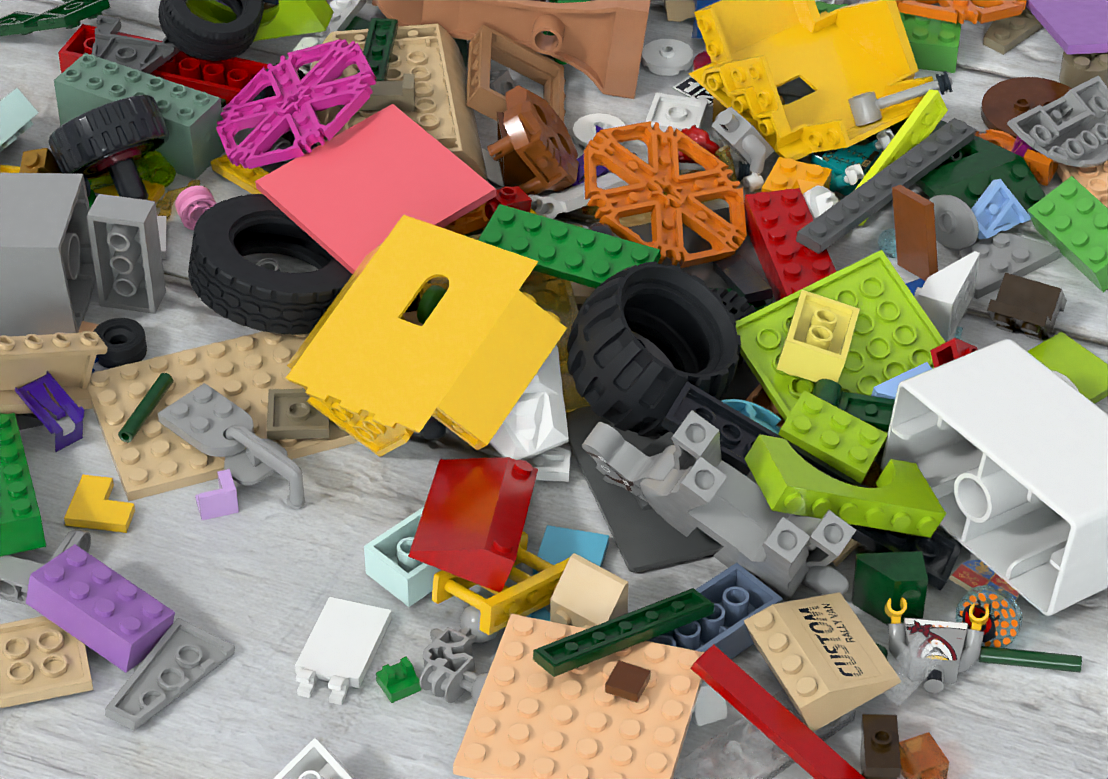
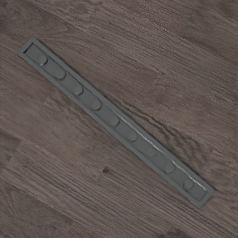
M953 118L799 230L796 241L820 254L893 200L892 187L902 185L909 188L975 139L977 129L967 125L964 121Z

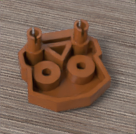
M518 85L506 92L507 111L504 112L503 124L507 130V135L487 146L490 156H494L493 159L498 161L514 150L518 153L536 176L519 186L527 195H538L546 189L559 192L574 184L577 179L579 166L577 161L578 153L563 121L545 99Z

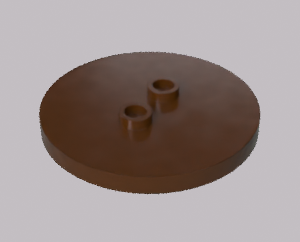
M1018 77L1004 80L992 86L984 94L981 104L982 120L988 129L1003 131L1016 139L1017 134L1007 124L1009 120L1039 105L1043 107L1063 97L1072 88L1060 82L1039 77Z

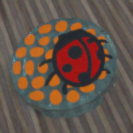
M983 585L974 587L965 593L957 605L956 622L968 623V629H971L972 622L969 619L970 606L975 603L973 615L976 618L985 616L987 606L989 609V619L981 628V631L984 632L981 646L1005 648L1013 643L1020 632L1023 616L1019 604L1009 593L1004 590L1001 592L994 589V586Z

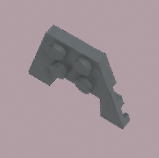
M102 15L97 16L95 43H93L92 55L150 74L180 52L166 36L162 42L116 35L121 29V19Z

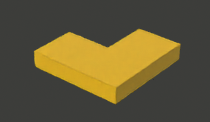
M82 474L64 517L65 526L127 533L135 513V505L129 502L108 500L114 487L113 478Z

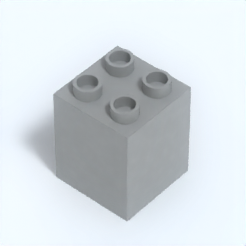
M0 173V336L79 332L96 282L87 221L90 206L83 174Z

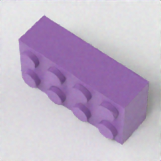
M76 544L30 574L26 604L125 673L146 658L173 624L175 616L173 610Z

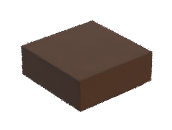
M618 660L605 684V692L637 703L650 680L651 671Z

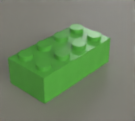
M1071 176L1027 211L1035 229L1049 243L1058 248L1065 258L1104 293L1108 290V208Z

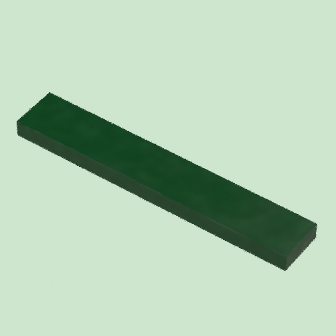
M691 588L534 649L533 660L555 677L712 615L714 613V603L694 588Z

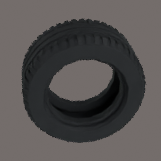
M186 0L160 1L158 18L165 36L185 54L207 61L228 60L244 53L255 39L264 11L263 0H220L233 10L237 19L229 23H213L193 14L186 6Z

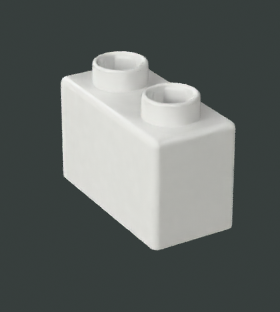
M1010 339L1001 340L899 383L882 457L881 473L890 459L916 463L946 512L939 525L1044 615L1051 616L1108 588V414L1082 395L1067 376L1057 371H1051Z

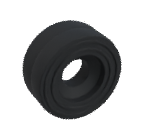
M129 318L109 319L99 324L93 331L99 335L108 347L106 354L96 355V361L101 366L110 369L144 359L147 352L146 336L143 327L137 321Z

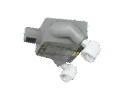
M729 107L716 116L715 122L711 126L713 128L711 134L713 138L710 140L718 144L722 151L724 150V142L750 165L752 174L743 178V185L745 188L750 187V192H753L764 185V180L760 173L763 172L765 160L775 150L752 124L732 107Z

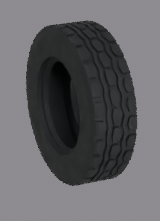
M263 194L241 195L223 200L206 210L194 227L188 268V277L193 290L201 298V301L210 309H213L214 312L232 322L250 327L251 329L276 334L301 335L311 333L353 275ZM258 253L287 255L305 261L318 270L304 273L280 272L256 265L243 256Z

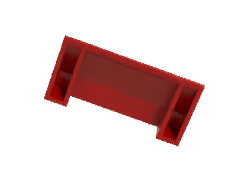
M510 457L440 459L408 557L496 592H501L516 560L538 469L532 467L527 461L515 460Z

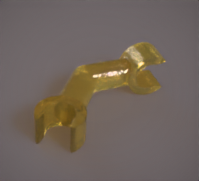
M192 180L186 187L168 191L163 200L157 202L156 208H160L158 216H167L166 219H170L172 205L178 195L188 187L201 186L200 180Z

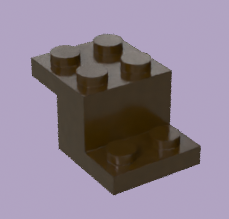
M1005 273L996 301L990 299L987 311L992 321L997 323V328L1008 332L1018 329L1025 331L1024 335L1029 338L1041 340L1042 337H1051L1058 312H1064L1067 300L1062 288Z

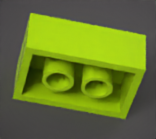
M805 390L778 433L779 436L861 484L888 435Z

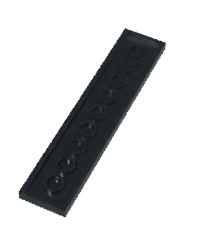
M688 381L660 425L674 434L690 411L693 410L719 429L721 460L745 476L750 472L745 457L759 434L783 438ZM788 441L798 455L824 474L850 485L868 488ZM849 524L856 529L851 538L876 553L922 551L928 584L940 591L947 583L963 546L956 539L939 529H936L931 538Z

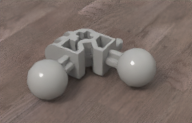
M471 605L467 606L461 614V629L459 631L447 627L444 631L438 628L431 630L432 643L423 651L425 668L421 673L420 687L424 690H431L432 694L437 697L445 696V700L448 703H454L468 690L471 692V697L476 706L488 672L480 675L475 671L471 645L474 642H488L494 639L499 631L487 635L479 630L480 610Z

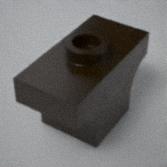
M862 714L860 764L861 775L866 779L900 778L901 760L897 715Z

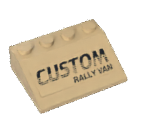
M840 592L772 604L744 620L758 651L806 726L813 732L901 683L892 666Z

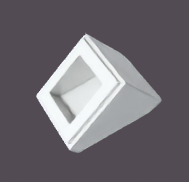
M706 682L701 684L692 718L697 726L727 718L726 700Z

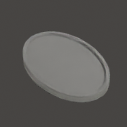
M937 195L929 199V201L934 203L936 240L951 249H965L972 246L977 240L979 228L977 219L970 207L952 195Z

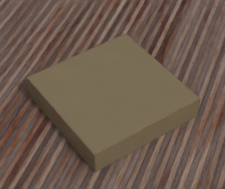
M304 388L269 389L267 439L329 438L330 419L307 402L310 396L305 393L306 390Z

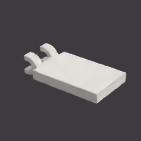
M614 173L597 177V187L606 190L629 185ZM585 182L544 197L528 195L532 202H537L535 212L540 216L551 219L555 218L559 213L570 212L584 207L590 200H585Z
M329 597L295 664L296 681L301 682L297 689V695L310 698L317 680H324L329 682L328 689H332L329 702L342 705L350 686L360 688L392 620L391 610Z

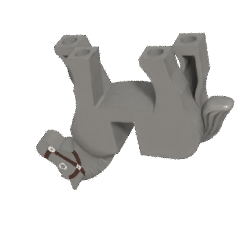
M693 410L690 411L671 439L674 445L666 447L662 453L651 457L646 456L635 446L625 441L617 430L603 422H598L583 442L582 448L596 461V469L605 475L603 478L605 482L623 487L635 496L648 502L661 518L686 537L698 527L721 544L713 557L728 568L738 563L782 597L783 601H789L800 584L823 595L840 592L844 596L848 591V579L828 564L840 555L856 532V529L830 510L826 512L822 519L772 511L760 487L721 460L719 429Z

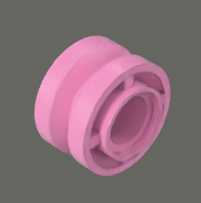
M191 186L178 195L175 201V208L183 225L190 230H194L200 216L217 203L208 188Z

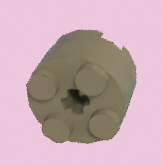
M1065 51L1063 52L1059 75L1060 83L1074 88L1099 75L1108 88V53L1067 54Z

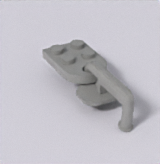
M203 383L158 413L161 424L202 453L215 457H225L224 470L230 469L232 478L237 483L254 485L276 471L289 480L290 494L287 496V504L293 509H300L304 506L302 470L294 461L288 458L286 449L271 439H261L256 436L251 416L207 384Z

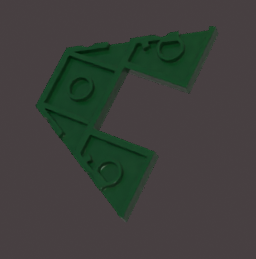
M62 0L66 3L41 14L15 11L0 18V36L27 35L35 31L63 27L72 29L81 25V20L86 18L95 19L98 15H103L102 11L111 8L110 1Z

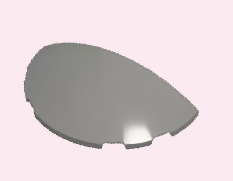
M1099 75L1070 89L1063 97L1043 107L1039 105L1007 122L1008 126L1029 146L1059 163L1088 168L1108 161V88Z

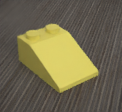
M801 290L776 369L788 375L798 376L815 383L820 379H829L838 383L847 358L860 309Z

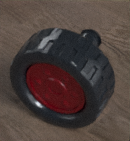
M137 95L110 102L75 117L57 128L49 136L48 142L62 174H83L87 178H92L109 172L119 197L148 200V192L135 161L164 145L169 139V131L155 99L150 95Z

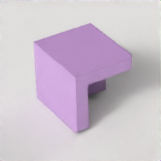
M230 469L217 472L218 490L200 493L195 496L202 520L239 513L237 490Z

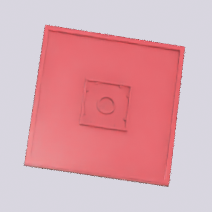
M394 104L387 106L334 136L330 141H325L324 145H318L312 149L311 153L306 152L304 153L305 156L297 157L255 181L256 188L352 274L366 255L384 242L403 214L443 228L496 197V188Z

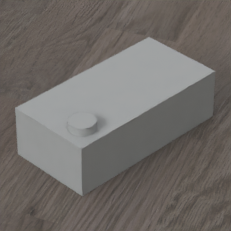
M98 194L87 214L100 306L155 314L166 293L155 201Z

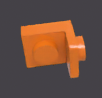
M1028 149L1023 156L1025 162L1037 182L1048 186L1058 169V163L1053 162L1052 159L1040 152Z

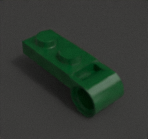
M820 379L816 382L813 395L881 431L888 432L895 402L894 399L843 392L840 384L829 379Z

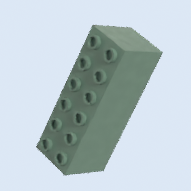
M88 53L83 54L54 80L60 126L83 113L110 102L137 95H150L155 99L169 131V139L160 148L144 156L147 157L148 162L153 164L163 162L167 165V170L196 180L211 165L210 161L220 157L225 152L216 129L218 127L217 122L223 120L220 115L222 108L221 98Z

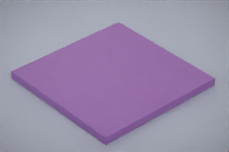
M1027 0L1026 7L1067 54L1108 53V0Z

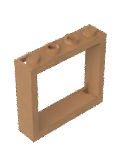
M482 25L469 43L466 106L496 121L497 112L504 113L507 111L506 96L490 89L492 59L543 85V99L549 103L564 123L566 113L564 109L566 94H564L566 82L564 79V66Z

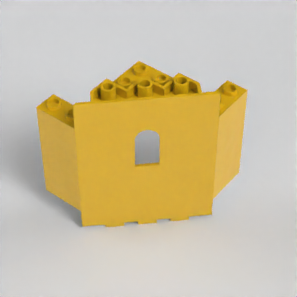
M720 0L694 12L697 26L701 31L706 51L712 63L688 74L726 108L732 107L752 124L775 152L783 158H791L797 161L814 152L848 148L908 118L925 95L880 109L881 119L861 126H856L848 99L874 91L876 98L879 99L934 81L932 76L914 79L915 73L919 69L895 0H870L843 6L830 13L827 11L819 13L815 0ZM800 77L815 90V92L792 103L782 105L777 87Z
M403 214L384 242L366 255L287 364L291 371L286 376V379L304 387L305 393L310 396L307 400L310 405L379 457L407 443L414 432L419 433L431 416L473 448L479 450L489 444L567 327L561 324V320L557 315L550 311H545L538 306L533 296L519 291L538 261ZM435 277H445L449 280L447 292L422 327L401 319L429 280Z

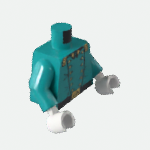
M891 129L880 131L876 136L878 140H873L866 145L854 144L848 148L812 153V164L832 169L830 191H837L847 196L855 190L881 155L882 149L885 150L894 138Z

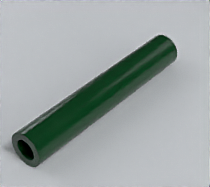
M161 373L118 433L122 441L129 443L133 440L172 385L174 380L170 374Z
M981 646L979 662L1080 673L1082 656Z

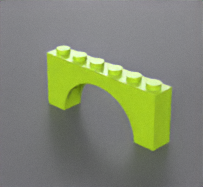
M216 0L185 1L189 10L203 20L213 23H229L237 19L236 14L230 7ZM278 0V5L263 11L261 23L253 42L326 31L334 11L326 0Z
M759 434L745 457V461L772 511L822 519L826 512L830 510L848 524L931 538L946 515L916 463L890 459L876 481L878 488H864L844 483L819 471L798 455L788 441L783 438Z

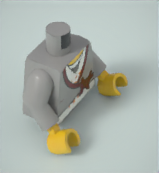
M902 597L900 600L901 611H894L891 608V598H889L885 605V613L891 618V623L888 624L889 651L900 666L907 669L909 679L924 682V689L926 691L938 693L943 690L944 683H956L958 674L966 672L978 660L984 635L981 628L989 619V609L987 606L985 616L982 618H976L973 615L975 603L970 606L969 619L972 622L971 629H968V623L904 618V623H901V616L907 609V602Z

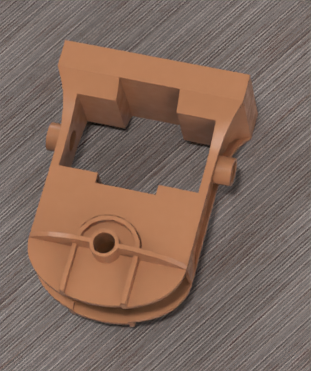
M372 0V5L378 6L388 19L398 20L399 26L438 23L453 38L472 40L481 26L485 25L535 52L552 56L570 64L587 75L603 94L634 99L651 0H595L573 3L531 0ZM542 31H550L555 35L548 36L543 34Z

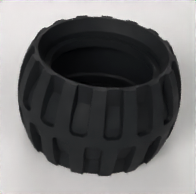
M646 262L638 266L628 267L605 280L590 294L582 305L571 327L568 339L567 353L569 356L567 367L569 375L573 376L576 383L575 388L581 398L584 397L593 407L592 410L598 416H603L612 422L614 427L622 431L629 430L638 433V436L643 437L657 434L663 436L669 430L660 425L687 381L718 400L727 391L738 366L741 339L740 335H737L736 321L733 314L728 312L723 304V299L716 292L709 289L702 279L682 271L680 267L669 264L666 266L659 265L657 262ZM632 331L648 339L658 347L670 360L674 368L653 356L637 340Z

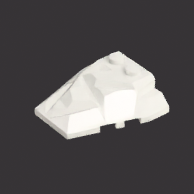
M555 345L489 442L503 457L526 460L569 442L557 345Z

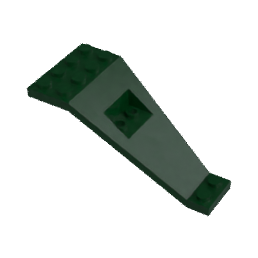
M908 118L886 129H891L895 136ZM941 120L931 134L940 129L947 122ZM878 133L868 137L870 141L878 140L876 137ZM975 136V139L953 154L954 158L949 157L916 182L930 198L937 195H952L965 202L970 209H972L991 182L996 179L1003 181L1027 213L1030 207L1046 196L1022 156L978 136Z

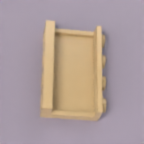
M91 331L66 334L58 332L47 335L28 334L26 336L1 335L0 414L33 413L15 392V387L19 389L43 377L47 371L79 408L82 406L83 409H92V398L87 387L96 355L106 354L108 347L96 332ZM43 383L51 399L60 407L45 383Z

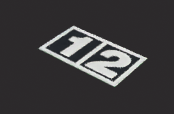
M688 76L672 87L690 98L708 100V107L713 106V96L691 76Z

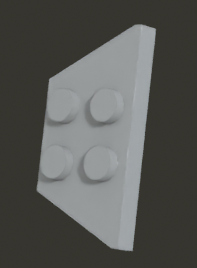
M1001 231L997 235L983 239L968 248L960 250L958 260L974 251L980 253L974 298L979 299L999 289L1005 273L1023 277L1057 260L1060 250L1047 244Z

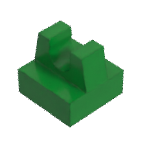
M407 656L401 658L397 664L382 666V670L376 672V682L391 703L421 691L420 679L417 677L414 667Z

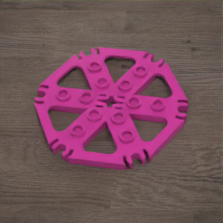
M338 39L287 53L288 59L282 55L279 64L273 66L269 63L267 65L268 71L263 67L225 106L224 111L220 114L224 120L217 122V132L231 163L237 167L242 164L245 169H252L305 156L303 149L311 153V146L317 142H320L321 145L325 144V136L330 141L370 98V95L373 93L370 86L376 84L375 79L377 78L358 43L352 41L348 44L345 39L342 41ZM319 61L300 79L297 71L301 66ZM357 64L360 70L358 74L337 79L343 74V70L346 67ZM268 86L273 87L275 96L252 101L264 88ZM341 104L345 105L336 115V118L326 126L321 124L315 112ZM255 128L239 145L236 144L234 137L239 131ZM291 128L295 137L293 146L283 150L270 151L273 144Z

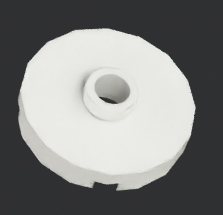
M654 40L644 46L642 50V64L644 67H649V71L657 75H678L679 71L684 69L687 71L692 66L693 50L688 44L679 40Z
M589 114L579 118L574 123L573 139L576 145L584 146L585 150L589 141L593 140L596 135V125L603 129L625 126V124L618 117L610 114Z

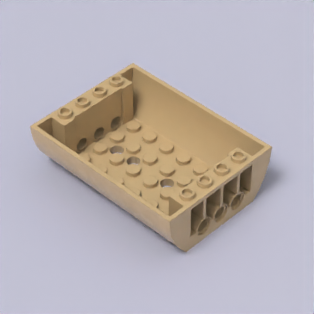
M438 23L399 26L386 81H403V74H415V110L402 112L488 182L474 109L466 106L467 73L463 56L457 43ZM369 29L331 32L323 43L345 39L348 44L355 41L363 51ZM319 61L312 62V65H311L310 70H311ZM357 64L346 67L343 70V74L337 79L356 75L359 69ZM337 105L315 112L321 124L326 126L336 118L341 108ZM357 111L334 136L379 111Z

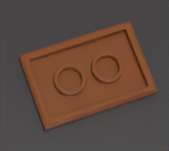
M898 185L892 187L897 265L926 281L929 276L938 272L934 203L908 188Z

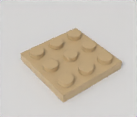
M45 616L0 624V708L93 690L84 643Z

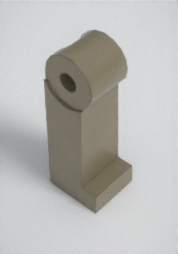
M403 74V81H376L375 85L370 86L373 93L358 111H380L391 104H394L401 111H414L416 97L415 74ZM341 104L338 106L342 109L345 105Z

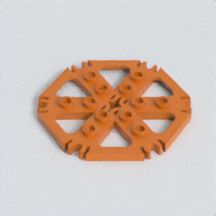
M895 0L901 13L952 23L958 22L960 24H964V20L971 21L973 24H977V21H979L980 24L1021 15L1027 3V0ZM939 3L941 7H939V6H934V5H931V4Z
M651 121L608 128L597 132L593 140L591 139L584 150L585 200L590 199L587 203L589 207H599L594 215L595 218L600 219V223L608 224L612 228L613 233L622 239L660 249L661 258L658 262L659 264H662L666 257L671 260V265L677 266L680 262V268L721 260L734 255L747 236L743 187L737 189L741 184L740 181H730L729 178L733 171L728 169L729 166L677 128L674 131L672 126H668L666 131L663 132L659 129L658 122H655L654 126L651 127ZM631 140L643 141L648 148V164L619 143ZM678 151L683 152L705 168V171L679 175ZM596 166L606 167L629 185L606 190L598 188ZM718 198L725 200L729 205L730 223L701 202ZM651 212L652 242L643 241L638 234L623 226L619 218ZM682 223L711 244L712 249L692 254L688 253L684 248Z

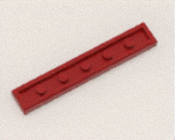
M714 644L691 666V670L814 779H866Z

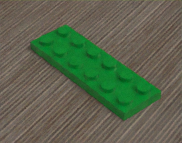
M501 204L498 205L478 241L538 261L533 271L595 289L605 280L628 267L638 266L646 262L658 263L661 258L660 249Z

